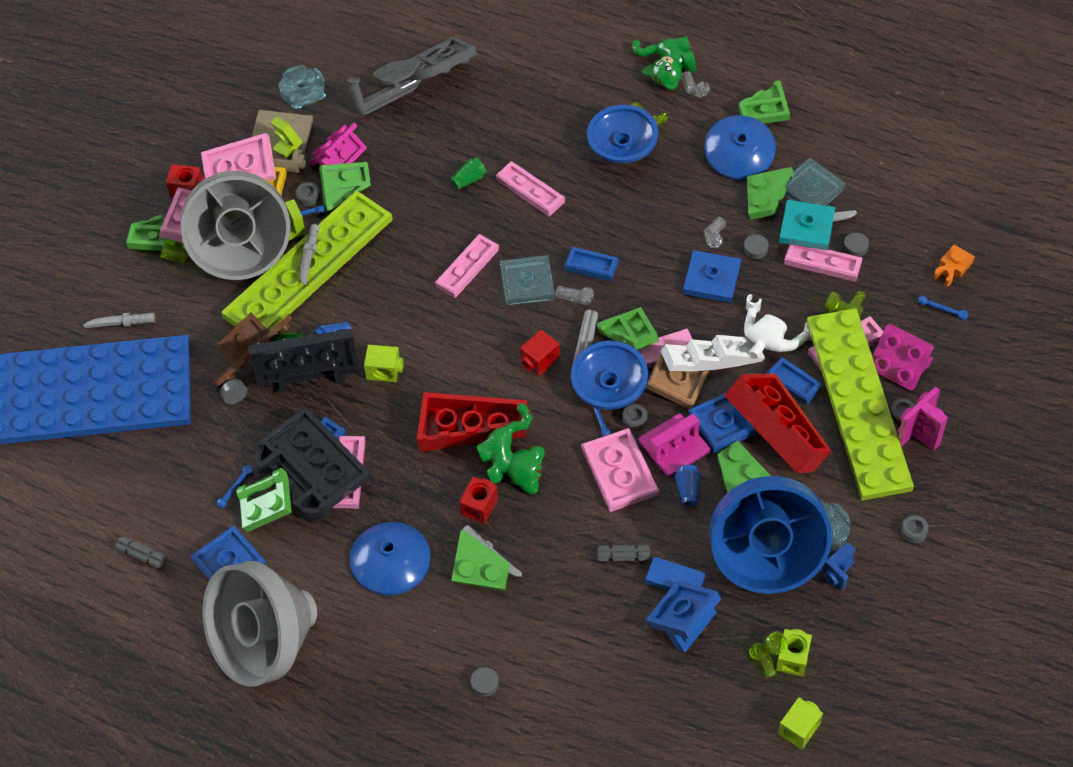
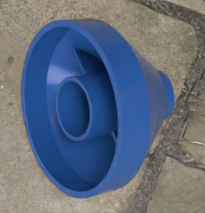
M758 477L739 484L721 499L710 521V544L718 568L735 585L756 593H781L803 585L822 568L828 558L832 545L831 524L822 501L810 488L786 477Z

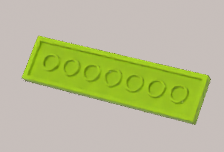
M356 190L318 224L320 230L316 241L317 250L312 255L306 285L301 282L300 269L304 253L303 246L307 241L309 233L221 312L222 317L233 326H236L252 312L269 330L285 314H291L393 220L392 214Z
M857 308L808 317V329L861 501L913 491L914 485Z

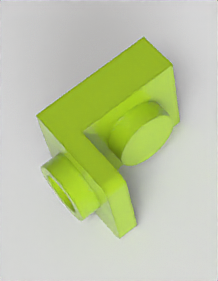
M276 116L270 124L275 129L274 135L280 141L273 149L276 153L288 158L303 142L289 123Z
M295 200L285 202L290 219L289 240L306 235L303 217Z

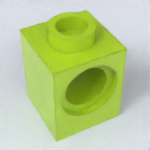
M368 345L364 363L366 380L397 382L398 372L402 373L404 359L399 356L398 347Z
M784 629L776 671L804 677L812 635L806 634L799 629ZM789 648H797L801 652L792 653L789 651Z
M798 698L780 722L778 735L802 750L821 724L823 712L813 702Z

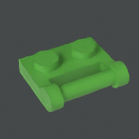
M282 468L273 471L272 475L249 486L243 485L236 490L241 506L242 528L248 532L291 513L289 480L286 471ZM276 485L277 489L253 499L252 495Z

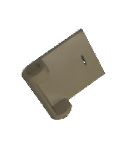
M259 110L252 137L267 133L270 137L274 167L286 168V172L299 173L306 164L305 151L314 118L309 115ZM276 116L289 123L303 142L288 158L281 156L273 149L280 141L274 135L275 129L270 124Z

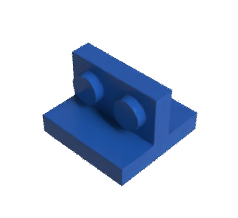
M677 580L646 618V622L651 628L666 632L675 648L685 653L717 613L714 607L721 600V597L715 590Z

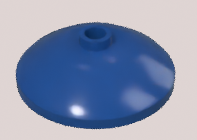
M615 105L600 111L593 117L587 129V139L592 151L600 158L613 163H630L644 158L654 149L658 140V127L654 118L647 111L632 105Z
M734 115L723 118L712 126L705 139L704 151L709 165L718 174L731 180L743 181L747 180V176L767 171L774 160L776 144L773 134L764 123L753 117ZM743 138L745 139V141L740 142L737 139Z
M618 341L598 342L584 349L575 359L571 369L572 386L577 396L592 407L605 410L619 409L633 403L645 390L648 381L647 364L639 351L626 343ZM609 382L614 383V385H606V384L609 383Z
M384 522L368 528L356 539L350 553V566L356 581L366 590L385 596L399 595L416 587L426 576L431 560L430 549L424 536L414 527L400 522ZM386 548H393L389 552L384 551Z

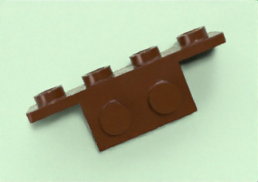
M250 312L213 346L230 366L212 383L218 387L233 380L235 377L233 373L239 367L244 369L251 363L248 346L261 342H272L270 340L271 337L276 333L281 335L291 326L289 323L292 319L291 315L285 314L268 330Z

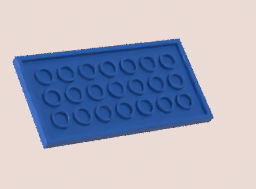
M188 335L0 354V444L191 424L190 339Z

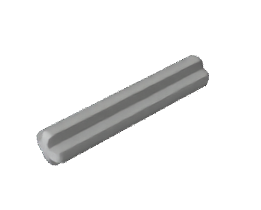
M586 310L584 313L573 363L584 349L592 345L598 319V313L595 310Z

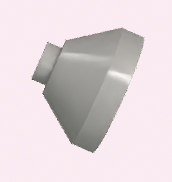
M225 171L201 181L188 195L181 213V236L187 253L201 269L219 278L242 280L264 273L280 259L289 241L290 219L282 196L267 180L249 172ZM233 210L245 213L235 221L229 220L225 213Z
M245 561L219 569L211 577L203 599V626L213 657L229 678L249 687L265 684L283 677L293 665L309 628L314 625L317 619L316 603L307 591L298 589L275 571L256 561Z

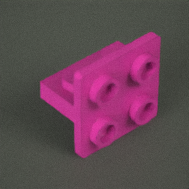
M354 122L348 127L344 124L338 131H334L326 139L327 142L323 146H319L311 154L314 158L309 164L313 166L319 163L321 166L353 163L367 149L364 143L352 132L357 127L356 123Z
M888 324L872 358L878 374L912 391L915 389L922 372L930 367L933 357L930 355L934 347L892 324Z
M937 387L933 388L929 393L927 391L924 392L918 399L917 405L913 408H907L901 415V426L897 430L901 447L912 436L916 437L933 451L940 446L948 417L941 409L936 407L940 389Z
M677 414L639 437V443L668 477L676 474L678 467L690 465L710 452V447L698 435L700 421L694 414L687 418Z

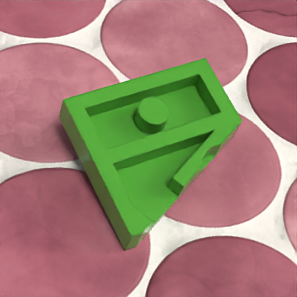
M780 80L775 81L770 89L766 91L762 89L755 93L753 97L739 102L740 115L753 117L762 123L789 120L790 112Z
M368 162L321 165L319 167L325 212H330L341 205L356 190L362 192L371 185Z
M792 167L747 176L748 214L751 220L775 215L779 207V201L787 191L785 186L789 178L793 179L794 177Z
M158 215L147 221L142 220L132 223L126 244L128 249L176 252L178 241L159 237L165 218Z
M641 307L596 323L600 334L615 341L626 343L636 350L659 342L655 329Z
M736 441L717 454L718 466L722 473V481L727 493L745 481L771 476L739 441Z
M461 530L452 574V583L506 591L510 563L469 533Z

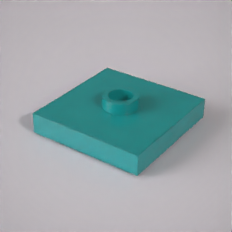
M787 200L779 243L828 250L835 207Z

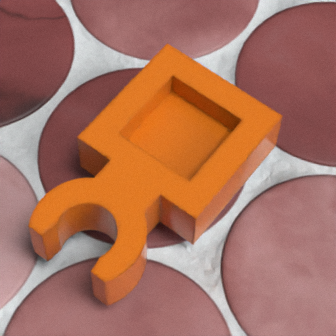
M953 245L940 260V267L935 270L933 279L937 280L939 276H945L947 278L944 285L946 287L951 285L954 275L960 278L972 265L975 256Z

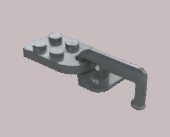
M453 36L408 60L391 62L373 73L375 79L390 86L365 99L359 87V78H348L346 81L357 111L360 114L366 115L414 91L422 79L447 73L451 70V67L467 63L471 57L477 55L475 46Z

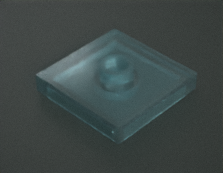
M809 158L794 171L793 179L789 178L785 186L787 190L785 195L793 201L826 206L846 188V183Z
M548 255L500 261L506 305L555 299Z

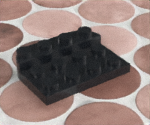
M338 329L334 332L310 334L309 336L298 338H285L280 341L261 342L248 346L258 386L261 388L265 385L275 388L276 393H285V384L330 376H335L336 384L345 382L346 375L359 369L352 329Z
M306 407L258 442L255 463L260 477L264 479L271 476L273 471L280 468L284 469L289 480L291 510L299 517L307 519L310 523H316L320 519L330 516L332 507L372 478L371 472ZM276 485L271 487L272 490L277 489Z

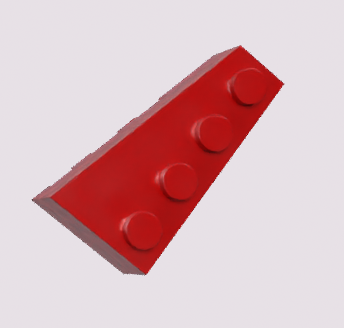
M776 373L741 374L724 395L796 473L814 472L832 452Z
M424 392L417 434L419 450L424 452L480 444L486 441L489 434L496 428L504 427L510 422L521 421L522 416L517 411V406L520 403H524L528 407L527 400ZM527 429L512 433V439L526 437Z

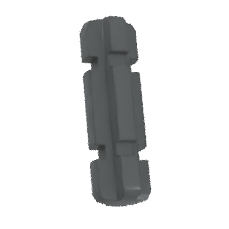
M119 537L115 545L116 550L122 553L126 552L127 555L144 563L148 562L149 565L155 568H161L166 560L164 554L158 551L154 552V549L136 541L134 543L133 540L127 537Z
M640 544L638 547H634V545H613V548H609V545H599L597 548V558L599 561H609V558H613V561H634V558H638V561H645L650 558V547L647 544Z

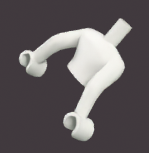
M752 294L747 296L746 310L748 312L744 323V333L749 340L755 343L749 352L752 358L757 359L764 348L770 351L787 352L797 349L807 340L812 341L807 322L804 326V332L792 340L784 339L787 326L781 319L766 314L755 323L756 313L760 311L762 299H759L757 303H752Z

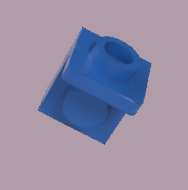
M849 542L826 560L822 571L825 580L831 586H836L840 591L846 588L848 575L845 572L854 564L853 557L856 549Z

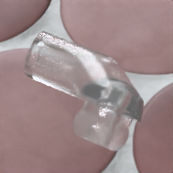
M684 72L681 79L685 91L699 98L707 96L710 90L709 84L703 81L696 84L692 73Z
M717 217L704 230L706 243L711 248H718L723 243V237L720 238L719 232L726 226V222L721 217Z
M558 286L556 297L587 305L592 302L594 292L588 287L577 290Z

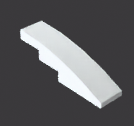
M716 335L712 341L690 340L686 346L665 344L661 349L669 371L716 370L763 361L765 358L762 352L757 359L749 355L755 343L747 337Z

